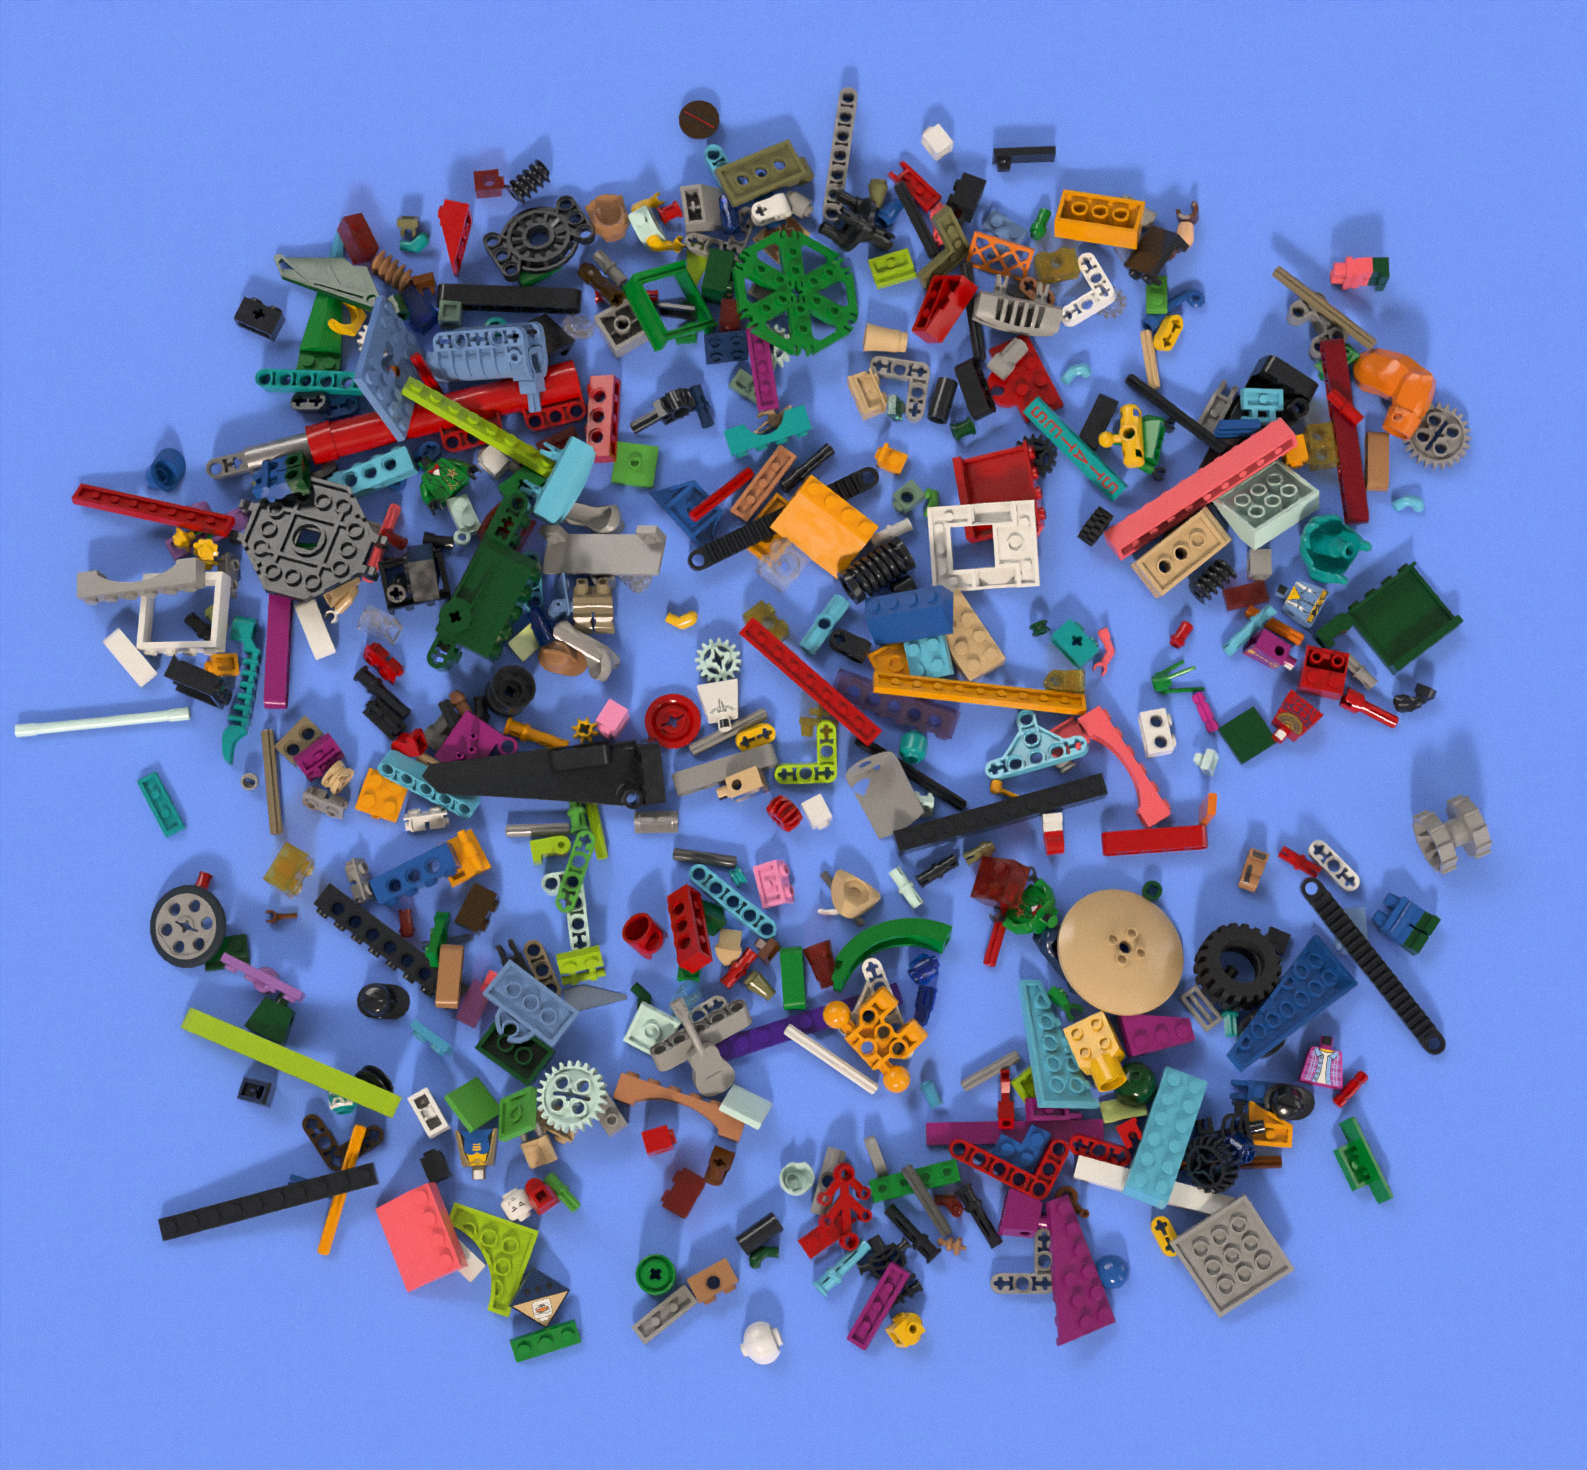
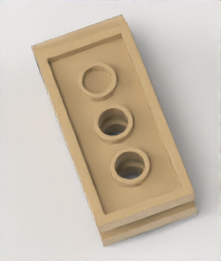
M1204 506L1130 566L1155 599H1157L1181 582L1232 539L1209 509ZM1176 550L1181 553V560L1176 557ZM1159 563L1165 566L1164 573L1160 571Z

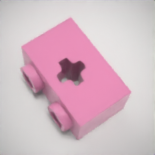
M609 699L596 719L599 734L608 740L610 738L617 740L630 720L628 709Z

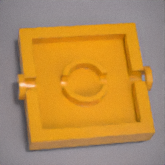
M369 768L355 810L370 814L372 818L377 820L381 818L397 823L408 789L383 777L378 770Z

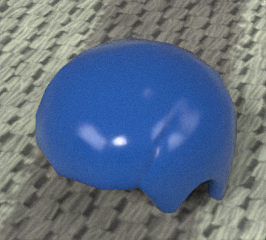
M1106 1255L1096 1262L1095 1267L1103 1287L1109 1289L1120 1288L1128 1281L1130 1270L1127 1262L1121 1257Z

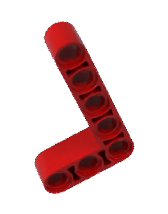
M962 1138L952 1139L949 1142L948 1151L955 1159L1035 1199L1041 1200L1048 1196L1069 1154V1146L1061 1138L1050 1140L1033 1174ZM956 1143H963L965 1146L964 1152L955 1154L953 1146ZM1056 1143L1064 1145V1150L1061 1154L1053 1153V1146ZM976 1153H983L985 1159L983 1163L975 1164L973 1156ZM996 1163H1003V1173L995 1174L993 1166ZM1046 1163L1054 1165V1171L1051 1174L1043 1173V1166ZM1016 1173L1024 1175V1181L1021 1184L1013 1183V1176ZM1036 1183L1044 1185V1191L1041 1194L1033 1193V1186Z

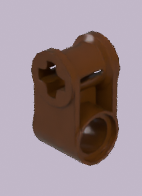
M715 1145L708 1162L709 1166L704 1175L705 1181L713 1186L722 1185L727 1173L730 1171L736 1153Z

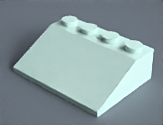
M1276 459L1212 502L1238 537L1253 550H1256L1318 510L1319 490L1282 461Z

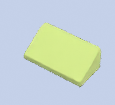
M537 616L510 640L507 645L524 662L553 636V631L540 616Z
M1118 1099L1099 1102L1103 1124L1148 1115L1146 1105L1134 1108L1131 1107L1132 1105L1122 1104Z

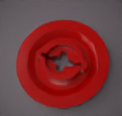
M666 694L658 697L651 703L645 714L647 734L650 738L655 737L660 746L667 749H678L693 742L701 727V717L697 706L692 700L680 694ZM669 717L679 719V721L676 722V727H673L672 725H667V723L669 722Z

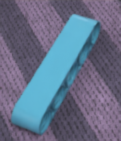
M396 750L388 751L379 763L377 769L383 777L463 818L471 817L481 803V797L476 795L438 793L422 777L428 766Z
M696 864L691 867L689 878L696 888L763 941L775 938L777 926L772 919L706 866ZM696 871H703L705 877L702 880H696L693 874ZM712 885H720L722 891L719 894H713L710 891ZM730 898H736L739 904L737 907L731 908L727 905V901ZM752 911L756 914V918L753 921H747L744 919V914ZM764 925H769L773 928V932L770 935H764L761 932V928Z

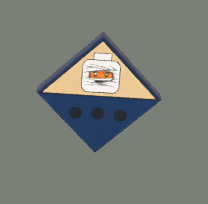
M531 1267L508 1306L542 1327L547 1328L570 1292V1289Z

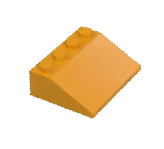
M809 475L769 528L838 579L837 572L845 570L846 566L858 555L879 526L813 475Z

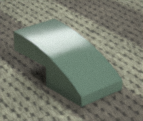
M740 368L728 387L757 404L753 376Z

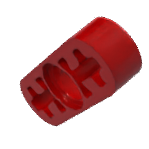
M1074 1133L1068 1139L1069 1149L1075 1155H1081L1121 1167L1127 1166L1131 1161V1154L1123 1145L1082 1133ZM1081 1139L1082 1144L1089 1146V1152H1086L1087 1148L1084 1146H1079L1078 1149H1075L1073 1142ZM1096 1145H1104L1105 1152L1103 1155L1097 1156L1093 1153ZM1110 1148H1112V1153L1120 1154L1123 1151L1125 1158H1121L1118 1161L1116 1156L1110 1154Z

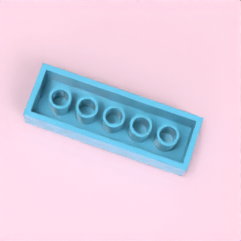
M1168 1066L1165 1067L1142 1131V1139L1139 1140L1121 1194L1164 1210L1169 1202L1208 1081Z

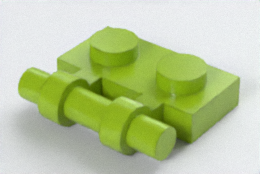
M599 945L556 954L560 975L569 974L561 977L563 985L572 984L573 986L581 981L590 979L591 981H596L599 977L606 976L604 967L596 969V967L604 966ZM589 969V971H585V972H581V973H576V972H578V971H583V970Z

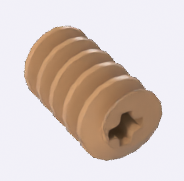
M382 250L372 261L370 266L372 274L378 275L380 280H385V283L391 285L393 289H398L400 294L407 293L414 284L411 276L413 270L409 269L405 272V264L398 267L399 260L396 259L392 263L393 256L389 255L385 258L386 251Z

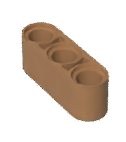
M1367 431L1365 434L1364 483L1366 491H1388V432Z
M441 944L435 1000L436 1008L459 1009L464 945Z

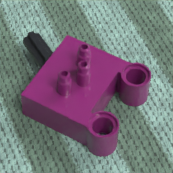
M449 699L438 703L439 709L451 732L434 756L441 762L487 757L492 754L497 745L501 754L518 752L519 743L515 738L505 736L471 711L466 710L459 720ZM507 740L512 741L514 744V749L510 753L505 752L503 749V744Z

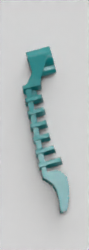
M235 615L233 619L230 639L243 642V651L245 654H249V656L243 659L242 664L250 666V671L242 669L241 672L242 677L248 678V682L240 681L239 685L240 688L247 689L246 694L238 692L237 696L238 700L245 701L244 705L234 704L233 708L234 711L243 712V715L240 717L229 714L227 719L229 722L239 723L241 726H228L222 734V753L224 761L229 765H233L237 743L244 736L248 735V728L251 726L252 706L255 703L254 694L257 691L256 681L259 680L258 669L261 668L260 657L263 656L262 651L257 649L254 644L258 619Z

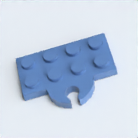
M510 959L482 993V996L499 1008L495 1015V1026L500 1036L504 1034L506 1025L513 1024L516 1026V1033L510 1035L507 1039V1042L520 1044L529 1041L535 1035L553 1048L580 1014L577 1009Z

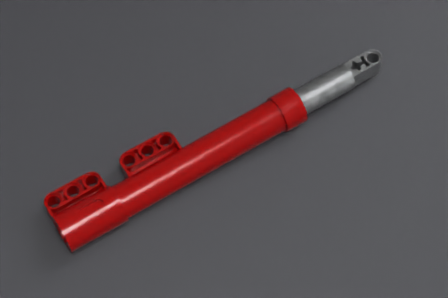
M573 360L548 366L547 374L544 377L546 391L539 392L542 409L540 412H529L527 394H520L519 382L513 381V378H505L442 394L469 411L478 414L488 422L495 424L502 430L500 417L518 412L523 413L527 429L533 433L579 423L586 416L580 381ZM415 402L406 440L440 432L445 450L452 454L489 445L480 439L476 443L469 442L468 435L470 433ZM579 407L583 412L579 417H574L570 413L572 408ZM373 411L333 422L325 421L305 426L306 432L244 447L242 452L211 459L206 464V472L215 480L249 472L253 475V471L262 469V462L268 460L270 463L274 459L299 451L304 452L308 461L313 460L315 465H319L328 461L339 460V457L398 443V441L378 413ZM553 412H558L562 415L559 422H552L550 420V415ZM538 417L541 420V425L538 427L530 426V419ZM450 438H456L459 444L455 448H449L447 441ZM236 459H238L240 462H243V464L239 465V469H237L235 466H232L233 464H235ZM220 464L222 471L217 475L212 474L211 469L213 465Z

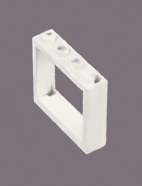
M222 571L205 572V586H215L210 641L151 642L155 597L141 596L136 649L142 651L144 655H151L153 657L164 653L166 656H173L174 654L177 656V653H184L187 656H196L197 653L213 656L216 652H225L231 577ZM144 573L143 580L155 577L161 573Z

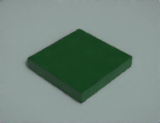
M1254 706L1217 730L1240 765L1245 764L1277 743L1272 738V732Z

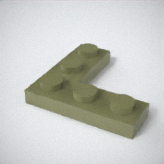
M947 205L931 218L945 249L916 274L922 289L925 291L928 290L933 275H948L967 258L970 245L951 207Z

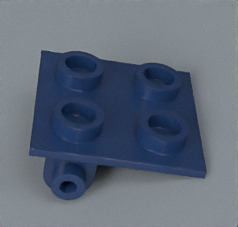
M746 329L704 334L706 365L748 360Z

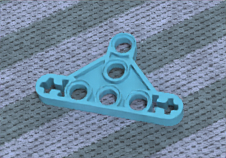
M1024 709L1017 715L1019 728L1017 735L1003 757L991 760L986 764L985 773L991 781L1005 780L1083 757L1088 753L1089 745L1083 736L1077 735L1064 739L1039 726L1034 712ZM1024 716H1032L1033 720L1030 724L1024 725L1021 723ZM1034 734L1038 736L1034 744L1026 742L1029 735ZM1080 742L1082 745L1081 750L1075 748L1076 743ZM1066 745H1068L1069 748H1070L1069 750H1070L1071 753H1069V754H1068V751H1067V749H1066V747H1065ZM1055 748L1063 749V754L1060 757L1052 756V751ZM1041 754L1043 758L1039 763H1032V756ZM1014 760L1022 762L1019 769L1014 770L1010 768ZM1005 763H1006V767H1007V769H1008V772H1006V771L1004 770L1005 767L1003 766V764H1005ZM994 767L999 769L996 775L992 772Z

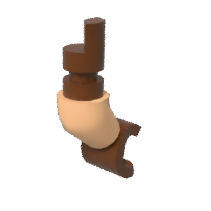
M1192 201V213L1189 215H1183L1180 209H1176V216L1179 222L1176 233L1184 239L1189 248L1194 242V225L1199 220V209L1196 201ZM1175 250L1168 261H1171L1176 256L1175 254H1179L1181 251Z

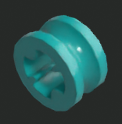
M738 866L735 867L734 871H728L737 888L740 887L741 883H747L745 876Z

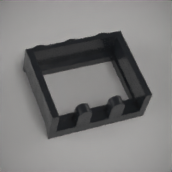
M433 547L434 558L438 560L444 589L439 590L440 599L414 602L413 596H408L399 603L390 601L387 597L388 582L385 570L404 566L403 556L398 558L389 556L377 562L387 610L390 616L394 615V610L405 608L406 611H412L416 605L426 603L427 606L436 605L435 601L448 599V602L450 601L452 595L441 548Z
M175 654L173 655L164 677L173 680V684L177 685L176 691L221 710L224 709L225 705H229L232 699V690L220 675L217 676L214 673L179 660Z

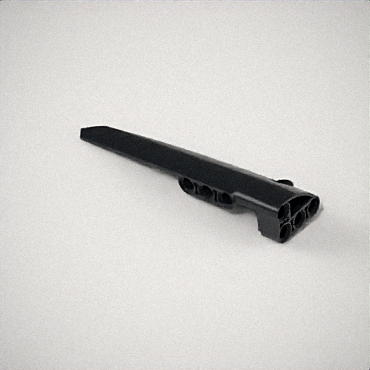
M1267 355L1258 360L1244 388L1283 389L1284 410L1276 412V418L1281 417L1292 428L1300 417L1307 415L1309 412V403L1319 385L1282 359L1274 355ZM1240 395L1233 401L1224 420H1237L1241 416H1249V411L1241 410ZM1294 405L1298 407V413L1295 411ZM1258 411V417H1266V411ZM1261 425V427L1258 428V432H1259L1260 430H1262L1263 428H1265L1266 426H1265V425ZM1249 437L1219 438L1228 446L1223 454ZM1209 447L1198 469L1204 468L1223 454H1218ZM1190 515L1189 517H1187L1186 519H1184L1183 521H1181L1180 523H1178L1177 525H1175V526L1172 527L1171 529L1167 530V531L1164 533L1162 539L1165 538L1168 534H1170V533H1171L1173 530H1175L1177 527H1179L1182 523H1184V522H1185L1187 519H1189L1192 515ZM1178 550L1175 551L1176 557L1181 556Z
M655 737L616 743L600 741L429 764L422 775L441 794L626 806L629 809L665 803L666 801L661 749ZM631 793H636V799L633 802H627V796Z

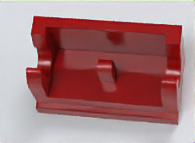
M1136 1117L1115 1127L1127 1150L1133 1148L1129 1135L1134 1139L1136 1137L1135 1132L1140 1140L1142 1139V1133L1137 1125L1138 1120Z

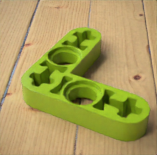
M821 720L817 725V762L781 763L774 771L777 782L780 784L830 783L837 777L836 727L831 720ZM826 724L829 728H832V731L828 732L829 740L833 739V742L827 740L820 742V739L824 740V732L820 731V729H823ZM826 745L831 746L833 749L832 755L828 757L823 756L820 752L821 748ZM804 767L812 771V775L806 779L802 778L799 774L800 770ZM814 767H818V772L825 771V767H829L833 773L828 778L823 773L818 774L819 778H815ZM783 768L787 772H793V768H796L797 779H793V774H788L786 779H782V776L778 775V773L782 772Z

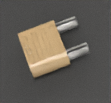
M539 1121L536 1122V1129H534L537 1135L536 1138L529 1140L527 1133L519 1136L522 1141L520 1146L530 1169L558 1159L549 1136L544 1134Z

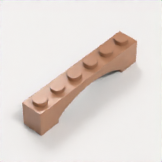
M627 1071V1074L621 1072L613 1100L635 1107L637 1102L662 1100L684 1105L706 1117L718 1129V1136L739 1143L745 1123L719 1110L721 1102L711 1100L709 1103L703 1101V1097L690 1092L688 1096L682 1094V1089L669 1085V1088L660 1086L661 1082L648 1078V1081L639 1079L640 1075Z

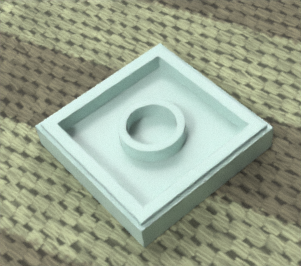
M642 1001L623 1041L651 1055L650 1048L657 1042L676 1033L682 1021Z
M733 1084L719 1110L759 1130L773 1103Z

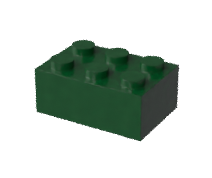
M494 1020L475 1046V1049L526 1087L533 1086L555 1056V1050L535 1036L529 1041L520 1044L507 1042L508 1037L516 1033V1026L513 1024L506 1025L504 1034L500 1036Z

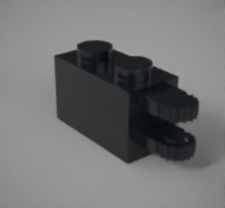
M963 172L961 179H956L953 186L955 193L954 195L950 193L946 203L947 206L951 207L955 217L958 219L961 229L964 222L971 223L987 180Z

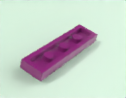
M745 328L758 412L780 409L770 344L751 333L750 330L752 328Z
M893 1261L890 1262L846 1337L848 1341L864 1351L867 1350L911 1275L909 1271Z

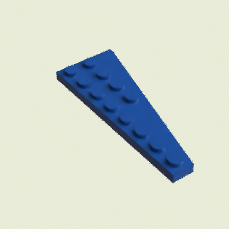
M1317 934L1308 941L1278 985L1226 1054L1240 1073L1359 984Z

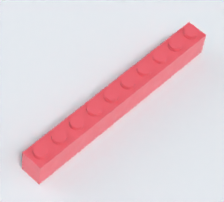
M1281 417L1269 423L1265 428L1252 434L1239 445H1235L1230 451L1217 457L1204 468L1198 469L1196 473L1187 479L1181 480L1170 490L1163 492L1153 501L1146 503L1141 509L1133 514H1129L1118 524L1109 527L1103 533L1107 545L1120 561L1298 446L1295 433Z

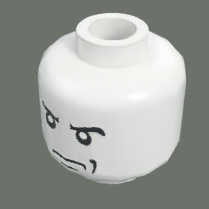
M516 1187L502 1196L503 1200L500 1205L509 1220L519 1219L521 1222L532 1215L530 1210L533 1207L528 1201L529 1197L524 1189L518 1190Z

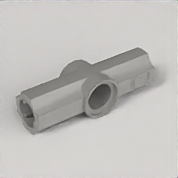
M831 1147L827 1148L810 1210L811 1213L817 1215L827 1214L832 1207L835 1194L832 1196V1202L828 1206L818 1204L816 1198L820 1192H825L827 1189L823 1186L822 1179L825 1176L833 1178L835 1166L844 1162L845 1151ZM825 1195L822 1198L823 1203L826 1201Z

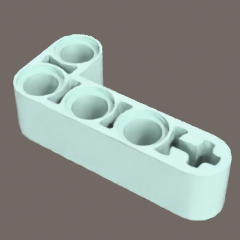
M565 871L549 873L542 878L541 885L547 895L557 896ZM569 877V878L566 880V885H567L569 888H575V887H571V886L568 885V880L571 878V877ZM549 880H556L558 885L555 889L551 890L546 888V883ZM584 881L578 897L582 901L581 906L567 913L572 951L578 950L576 947L579 946L577 936H582L583 944L587 945L583 948L591 947ZM563 889V892L567 894L565 898L566 906H570L569 896L570 894L575 896V893H570ZM576 920H582L584 927L576 930L572 927L573 923Z

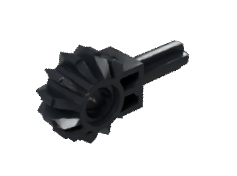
M679 387L676 390L672 389V391L666 392L665 396L652 403L655 410L631 422L630 427L637 434L659 421L668 425L677 419H683V417L689 416V413L695 410V398L687 388L682 389Z

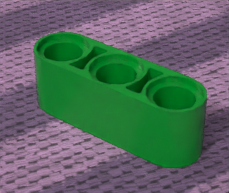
M802 946L780 947L784 1010L806 1009Z

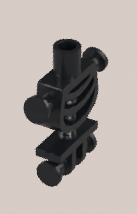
M1232 1102L1234 1113L1226 1114L1223 1117L1221 1130L1214 1131L1211 1117L1207 1118L1209 1129L1204 1130L1203 1125L1205 1119L1195 1120L1196 1132H1194V1136H1202L1207 1133L1211 1135L1218 1134L1219 1138L1226 1139V1144L1229 1143L1227 1138L1233 1137L1238 1145H1231V1149L1235 1151L1242 1149L1244 1154L1243 1160L1256 1156L1250 1148L1251 1145H1254L1252 1135L1266 1133L1263 1119L1250 1122L1248 1114L1243 1113L1245 1102ZM1237 1118H1240L1239 1126L1235 1127ZM1231 1119L1230 1128L1225 1129L1227 1121ZM1241 1135L1245 1143L1241 1144L1237 1136Z
M879 1234L867 1240L874 1253L867 1257L868 1262L863 1264L857 1263L859 1273L863 1276V1273L871 1270L875 1278L881 1279L883 1275H879L876 1271L887 1269L890 1262H896L899 1257H901L900 1266L904 1267L906 1258L902 1252L908 1247L912 1248V1246L905 1237L902 1238L898 1245L892 1242L885 1246ZM894 1251H896L897 1255L891 1261L890 1256ZM882 1262L884 1266L876 1267L873 1266V1263ZM914 1273L910 1275L907 1282L915 1278L916 1275ZM915 1280L916 1283L911 1286L905 1283L904 1288L906 1291L898 1295L891 1307L892 1309L899 1302L903 1304L905 1302L904 1297L909 1295L910 1298H913V1294L924 1291L918 1280Z

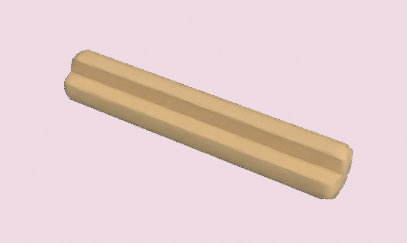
M1143 330L1140 333L1147 382L1151 388L1159 390L1160 380L1152 331Z

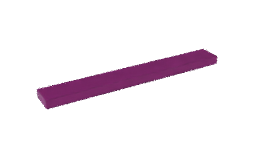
M1103 1119L1014 1121V1129H998V1121L926 1123V1146L949 1145V1142L954 1138H962L974 1145L996 1144L1001 1133L1021 1142L1031 1123L1051 1132L1052 1135L1047 1143L1053 1138H1061L1068 1143L1069 1137L1074 1133H1082L1104 1140Z

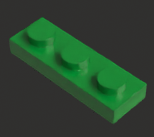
M575 1319L510 1339L516 1363L581 1343Z

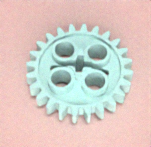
M568 1060L566 1067L560 1062V1069L557 1070L555 1067H551L552 1075L545 1073L547 1081L540 1080L544 1087L543 1089H537V1092L542 1094L541 1097L536 1098L539 1103H542L537 1109L544 1111L541 1117L548 1119V1125L552 1126L554 1124V1129L556 1130L562 1127V1131L567 1133L570 1128L571 1132L576 1133L577 1127H579L580 1130L585 1131V1124L593 1127L591 1121L593 1118L597 1121L600 1120L597 1116L598 1112L605 1113L601 1105L608 1104L603 1097L609 1095V1093L602 1089L607 1084L600 1082L604 1077L601 1074L596 1075L598 1070L594 1067L590 1069L588 1063H585L582 1067V1062L577 1060L574 1066V1063ZM568 1079L567 1086L561 1089V1082ZM589 1083L588 1090L581 1092L582 1085ZM559 1092L569 1096H573L574 1094H576L578 1097L591 1098V1100L584 1101L578 1098L568 1099L565 1096H554V1093ZM563 1101V1107L556 1111V1104ZM584 1104V1111L577 1114V1107Z

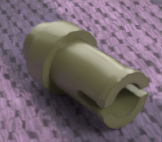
M984 840L979 843V846L962 854L965 859L973 855V857L965 860L969 866L984 857L989 858L993 856L992 853L996 849L991 840L988 842Z

